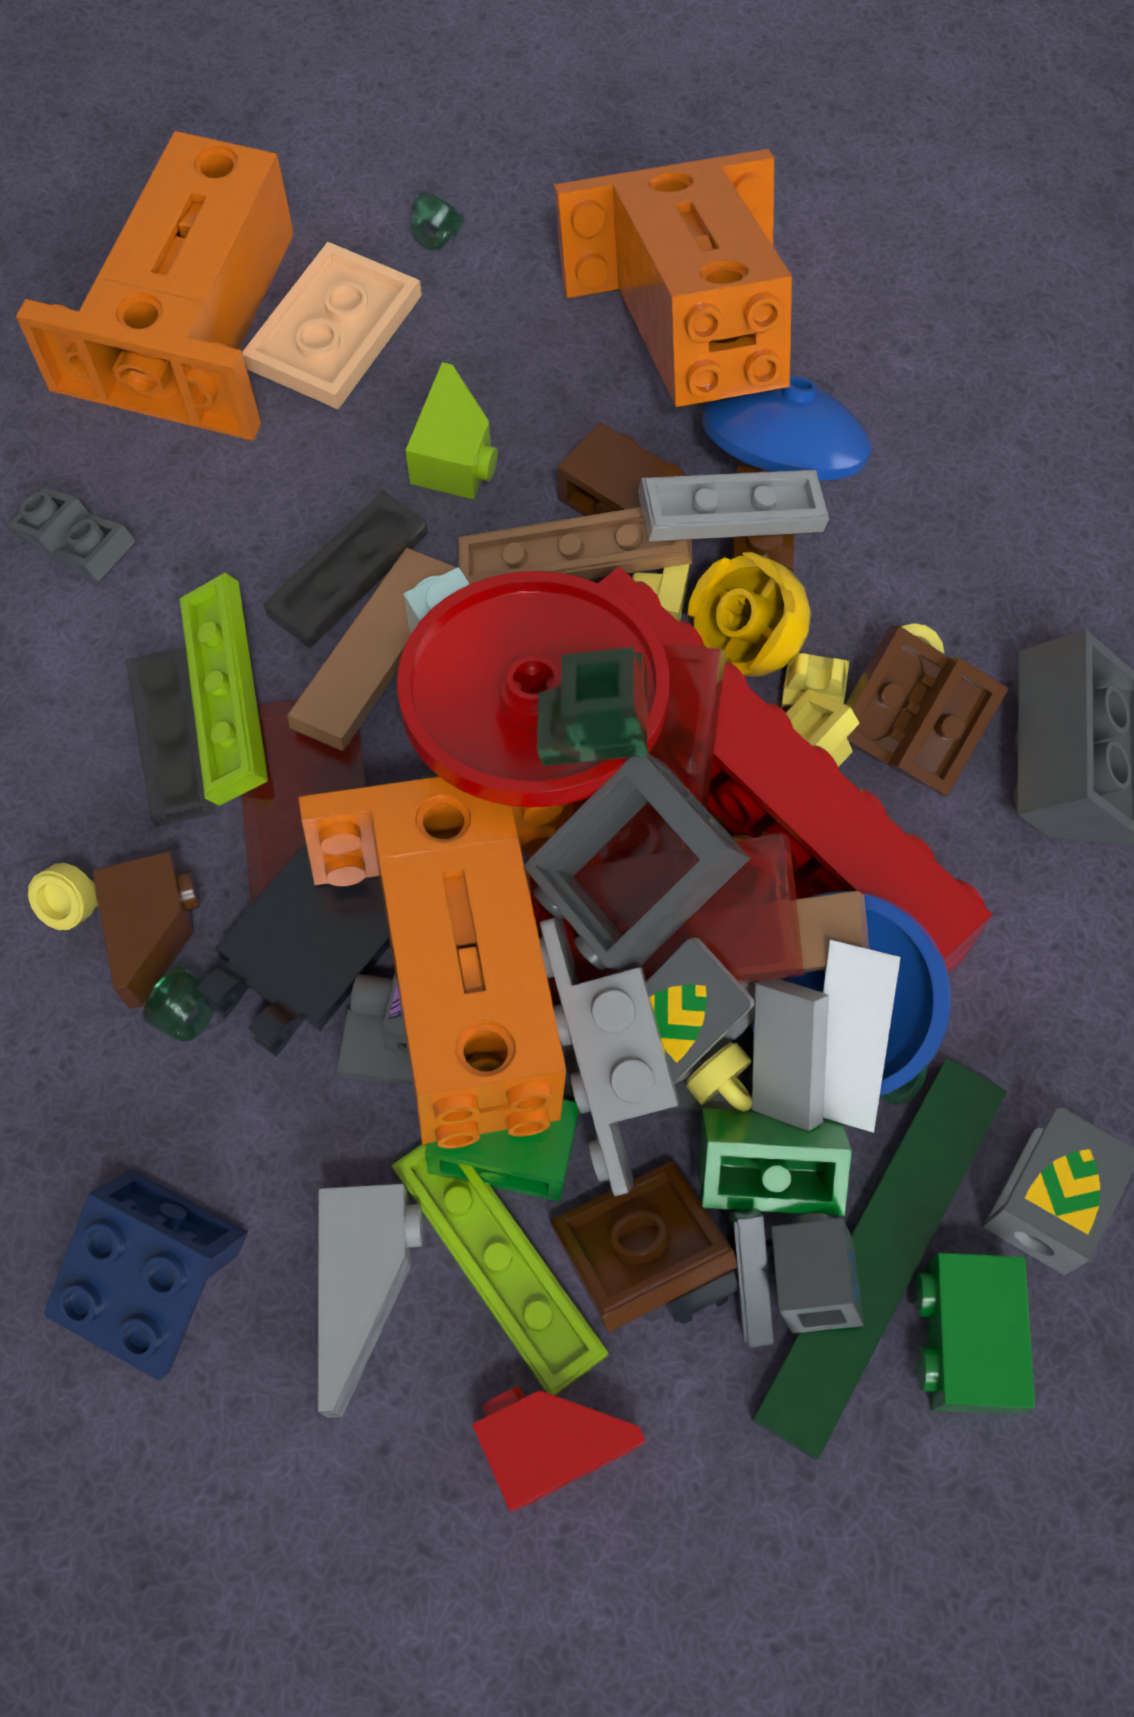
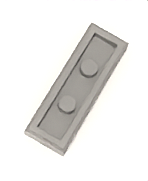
M816 470L641 478L638 488L648 541L824 532L829 521Z

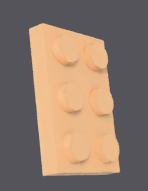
M327 242L243 350L242 355L246 369L339 410L422 296L420 280Z

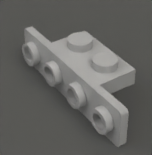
M558 918L544 920L540 922L543 937H540L539 941L547 978L555 977L561 999V1004L553 1006L559 1038L563 1046L573 1044L580 1071L571 1073L574 1097L581 1114L591 1111L598 1139L589 1141L593 1167L600 1182L610 1180L614 1196L629 1193L634 1184L618 1122L679 1105V1099L643 969L639 967L580 984L563 921Z

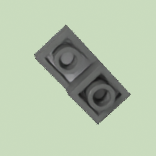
M46 487L25 499L20 506L17 516L6 526L12 534L69 570L96 582H99L136 542L124 525L89 514L77 497Z

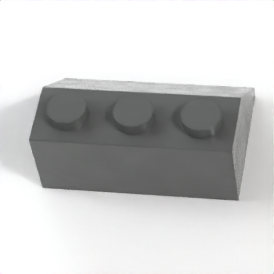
M1087 629L1020 650L1019 676L1014 684L1018 700V730L1014 734V746L1018 755V784L1015 785L1013 790V800L1017 815L1048 837L1134 846V671Z

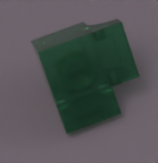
M633 647L562 655L561 684L551 690L539 692L537 751L543 766L648 756L647 668L642 652L635 653Z

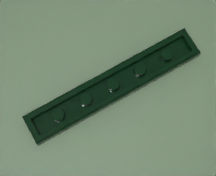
M949 1058L944 1060L851 1233L855 1247L864 1326L798 1333L752 1419L754 1423L814 1460L819 1459L1007 1094V1090Z

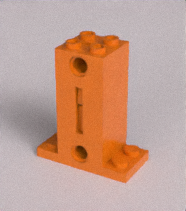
M174 131L80 310L75 311L59 304L49 305L25 299L16 315L49 391L254 441L261 426V420L242 351L239 349L294 235L277 153Z
M769 149L554 184L562 285L566 297L573 298L613 290L620 291L675 407L790 387L792 275L773 247L774 156Z
M441 777L299 797L302 825L314 885L329 883L334 886H350L359 883L367 877H380L422 1145L437 1142V1145L441 1148H460L477 1142L480 1139V1134L508 1129V1133L512 1136H530L545 1131L550 1127V1122L561 1119L566 1067L521 854L532 857L572 817L574 802L550 807L528 808L507 806L469 795L447 783Z

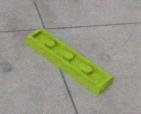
M226 572L180 598L205 799L218 806L268 781L239 581Z
M427 1144L420 1145L391 1165L393 1171L402 1184H404L415 1203L421 1204L423 1215L544 1391L554 1396L558 1395L608 1357L609 1353L490 1185L482 1181L473 1167L462 1164L458 1165L468 1177L469 1182L428 1174L425 1155Z

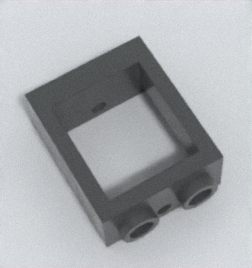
M638 749L524 864V868L539 885L533 891L537 900L556 918L561 920L567 919L579 934L574 939L576 947L590 963L601 970L608 967L628 971L639 968L751 858L664 762ZM649 802L700 860L622 935L574 876Z

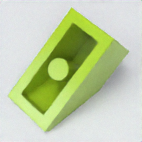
M442 362L405 450L410 484L475 500L482 480L490 482L494 475L498 449L491 446L490 426L487 417L452 364Z

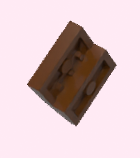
M890 626L845 704L851 707L859 721V725L847 736V739L852 747L943 796H948L1009 688L960 657H948L901 626Z

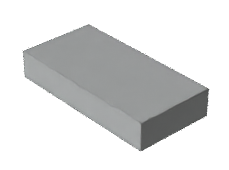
M771 976L756 983L753 1111L806 1131H811L823 1123L828 994Z

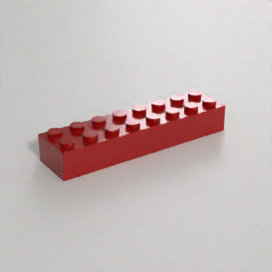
M618 567L597 583L629 601L644 615L659 636L669 665L670 686L665 723L655 743V747L664 754L670 770L731 836L748 835L757 839L767 849L768 853L782 857L777 881L796 899L809 898L830 892L859 891L881 897L901 907L912 915L933 938L941 952L948 974L965 959L993 915L985 907L984 901L977 890L963 880H955L935 861L932 850L921 838L914 834H906L886 815L884 806L875 795L868 790L858 789L839 771L836 761L825 749L817 745L812 746L793 729L791 720L779 706L773 703H765L748 687L744 675L735 665L727 661L721 662L704 646L701 636L692 625L686 621H677L663 608L658 596L649 585L642 581H634L621 567Z

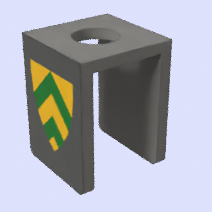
M696 937L688 939L646 982L674 1084L689 1078L710 1057L728 1043H733L755 1022L756 983L768 978L737 981L706 945Z
M1057 1108L1051 1114L1044 1129L1036 1128L1031 1133L983 1228L1063 1275L1070 1273L1090 1261L1133 1174L1134 1148L1064 1108Z

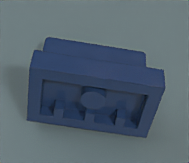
M130 1170L88 1194L44 1311L45 1316L153 1378L162 1379L172 1369L207 1279L237 1257L248 1231L140 1173Z

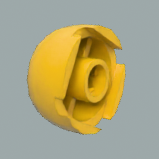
M747 552L742 553L743 556H738L732 560L724 557L713 563L698 580L689 600L687 615L694 617L693 627L701 636L704 646L721 662L727 661L732 663L744 676H766L787 665L801 650L807 638L811 611L805 588L792 571L764 556Z

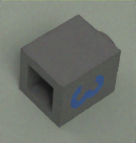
M809 1213L793 1218L791 1224L771 1226L779 1312L792 1334L864 1326L855 1247L844 1219H833L831 1216L822 1213Z

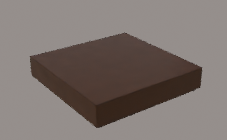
M673 1161L633 1179L634 1185L629 1193L614 1196L611 1190L550 1220L560 1246L608 1333L738 1267L733 1249L706 1209L702 1207L701 1202Z

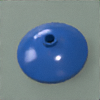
M790 376V387L708 401L705 404L702 425L711 440L732 456L763 470L771 472L816 470L819 480H836L859 473L866 466L871 452V441L861 422L834 396L818 388L811 380L803 377Z
M853 891L830 892V893H823V894H819V895H815V896H811V897H818V896H825V895H832V894H839V893H846V892H853ZM862 893L865 898L870 950L900 957L880 1096L898 1089L915 1078L935 1056L941 1046L949 1023L951 988L941 952L927 930L912 915L896 904L875 895ZM826 970L772 977L823 993ZM754 1022L753 1024H751V1028H752V1030H753V1033H754V1024H755V1022Z

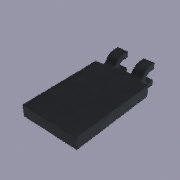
M305 843L215 947L219 957L227 963L213 970L196 988L198 993L205 997L203 1000L205 1005L226 1019L249 987L261 995L271 1005L262 1011L248 1029L255 1035V1042L275 1057L283 1050L304 1020L321 1031L352 993L357 974L367 975L390 946L380 877H367L359 883L350 886H334L329 883L314 885L307 845Z

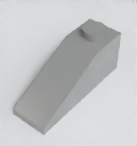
M404 1184L319 1189L318 1412L327 1418L343 1416L411 1268V1247H423L421 1204L410 1205V1197Z

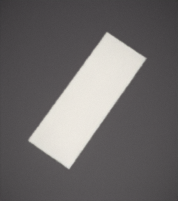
M830 940L823 990V993L828 994L823 1118L873 1133L900 964V957L834 940Z

